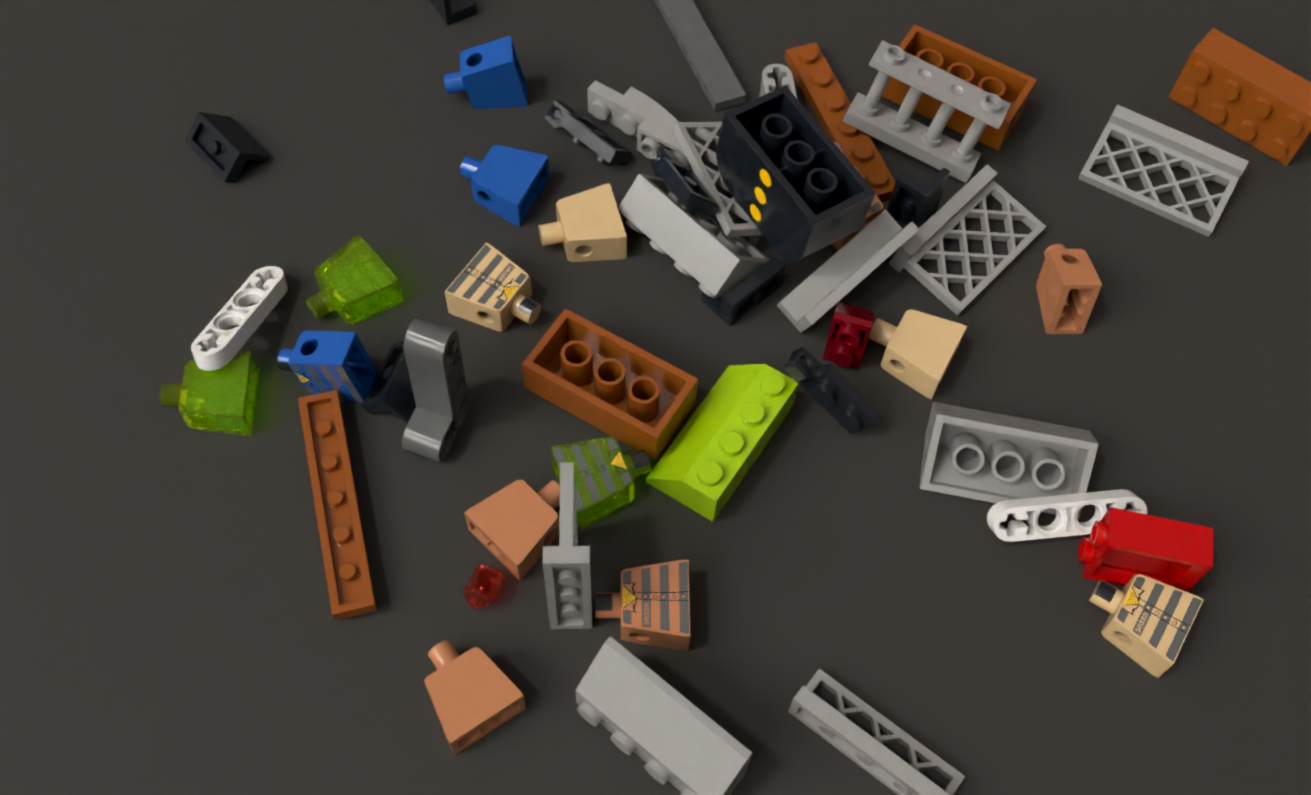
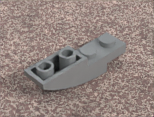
M596 80L588 87V112L599 120L612 124L628 135L635 136L637 138V151L641 152L645 157L655 160L661 152L660 149L665 148L673 152L683 166L693 171L673 131L678 120L664 107L632 86L624 95Z

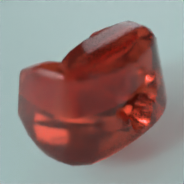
M482 564L478 565L463 591L469 606L477 610L497 602L505 588V575L497 568Z

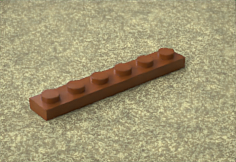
M814 42L786 49L784 59L822 129L833 142H836L841 147L843 154L860 171L868 184L876 192L880 201L890 200L895 180L870 136L842 122L851 103L817 43Z
M338 390L299 397V409L332 616L337 621L377 611Z

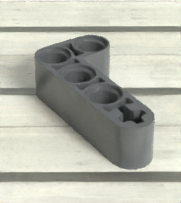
M415 318L408 327L403 347L416 408L405 428L402 438V449L442 462L446 458L464 421L469 404L459 335L457 330Z

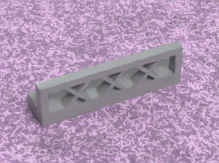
M885 209L777 304L778 308L800 333L803 332L919 231V228L913 222L901 228Z
M820 668L808 684L801 687L791 702L788 710L790 714L898 795H953L965 778L962 773ZM819 684L835 695L837 710L813 693ZM843 702H845L851 708L844 709ZM862 715L869 720L873 737L847 717ZM880 729L888 735L881 736ZM898 742L907 748L910 764L884 746L883 743ZM917 757L923 760L924 763H918ZM935 769L950 780L945 790H943L920 773V771Z

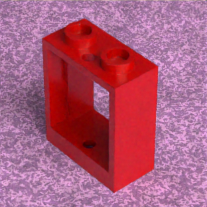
M1110 507L1100 521L1094 522L1090 535L1087 538H1082L1080 542L1078 561L1083 562L1082 578L1095 581L1102 579L1109 584L1125 586L1135 574H1142L1188 592L1213 567V528Z

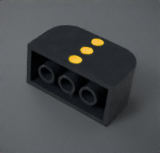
M786 85L724 113L716 148V160L720 175L728 191L780 256L790 262H798L862 227L876 192Z

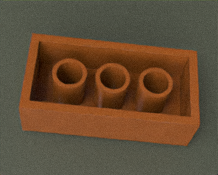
M914 24L900 43V48L1011 103L999 130L987 124L978 142L999 151L1026 109L1037 79ZM891 77L882 97L901 105L910 86ZM923 93L914 112L933 120L942 101ZM955 108L946 127L965 135L974 117Z
M1212 28L1193 49L1169 95L1170 99L1285 166L1292 161L1311 136V82L1215 28Z
M566 308L522 363L525 389L637 451L645 450L647 456L654 460H657L696 403L698 378Z

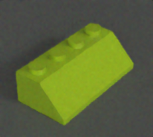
M767 364L729 365L650 472L646 482L714 522L794 406L799 384L794 379Z

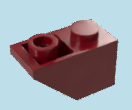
M838 303L822 359L832 361L838 366H850L859 369L875 312Z

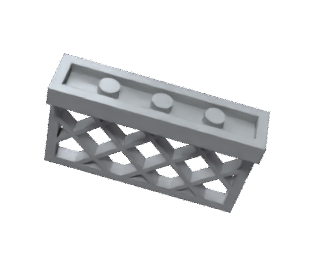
M1117 104L1078 179L1209 237L1249 161ZM1110 136L1122 141L1126 149L1111 152L1106 140ZM1147 152L1154 155L1159 163L1144 166L1138 153ZM1130 156L1136 169L1120 172L1115 159ZM1107 162L1113 175L1102 177L1090 172L1093 165ZM1175 166L1184 168L1189 171L1191 177L1177 181L1171 168ZM1162 170L1168 183L1153 187L1148 173ZM1139 176L1145 189L1135 192L1127 188L1124 180ZM1211 180L1226 188L1224 192L1210 196L1204 182ZM1195 184L1201 198L1186 202L1180 188ZM1172 190L1178 204L1172 206L1160 203L1157 194ZM1205 205L1211 217L1208 224L1194 218L1190 209Z
M677 122L673 131L695 175L718 204L714 213L725 236L763 235L741 206L735 202L734 197L730 199L717 191L715 184L727 191L728 189L722 180L719 170L716 172L704 165L701 159L704 158L718 166L716 153L708 147L711 144L717 148L719 136L716 134H720L722 122ZM690 135H696L706 141L705 145L703 146L693 140ZM728 211L744 219L747 223L734 224Z
M988 164L919 228V231L899 247L888 263L898 273L905 268L957 316L1046 228V225L993 180L998 173ZM990 194L1002 204V211L987 210L986 198ZM965 218H980L982 231H967ZM988 219L1004 220L1005 233L990 232ZM1012 221H1022L1032 231L1029 234H1014ZM943 239H959L960 252L944 251ZM967 239L983 240L984 254L969 253ZM991 241L1007 242L1008 255L993 254ZM922 259L937 260L939 274L928 273L918 263ZM945 260L961 261L963 275L947 274ZM970 262L986 263L987 276H972ZM948 283L964 284L966 297L961 302L949 292Z
M560 462L559 546H543V572L550 629L592 628L590 546H578L574 462Z

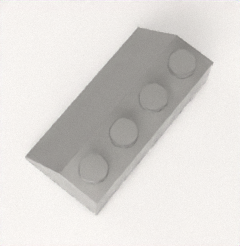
M639 173L618 207L619 212L627 218L626 224L630 228L651 239L649 244L655 250L665 255L668 254L674 259V266L683 274L693 276L700 282V290L712 298L723 297L770 260L743 236L726 237L715 213L711 217L699 212L693 215L680 208L677 204L678 198L663 185L665 182L663 178Z
M933 402L924 440L919 487L922 490L991 503L1004 500L1086 493L1099 443L1090 430ZM1054 508L1042 511L1044 513L1057 514ZM1082 508L1078 512L1077 519L1080 518Z
M610 636L604 642L575 690L579 714L595 727L599 723L612 733L610 739L621 751L627 755H631L632 752L636 753L646 762L644 768L655 780L663 785L669 781L682 792L680 795H730L745 777L752 752Z

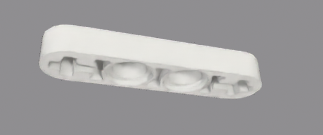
M266 266L254 271L193 341L191 351L199 369L213 371L226 366L286 294L288 287L284 272L280 267Z
M1124 489L1004 500L997 502L991 507L987 515V524L999 539L1008 542L1086 535L1091 533L1094 522L1100 521L1106 514V506L1124 510L1126 503L1132 505V509L1127 511L1147 514V506L1136 494ZM1085 505H1095V515L1087 522H1078L1077 515L1079 510ZM1048 508L1056 509V518L1050 525H1038V517L1042 511ZM1008 514H1012L1016 520L1009 521L1008 528H1004L1000 522L1007 521ZM1022 520H1027L1028 526Z

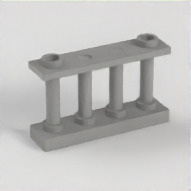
M882 40L869 63V66L879 70L867 96L859 92L857 93L842 122L940 171L946 168L950 171V176L967 183L981 155L980 152L973 149L987 124L999 130L1011 103L1001 99L996 94L986 92L905 52L899 46L891 45ZM891 77L910 86L898 112L879 103ZM923 93L942 101L929 127L910 118ZM955 108L974 117L961 143L942 134Z

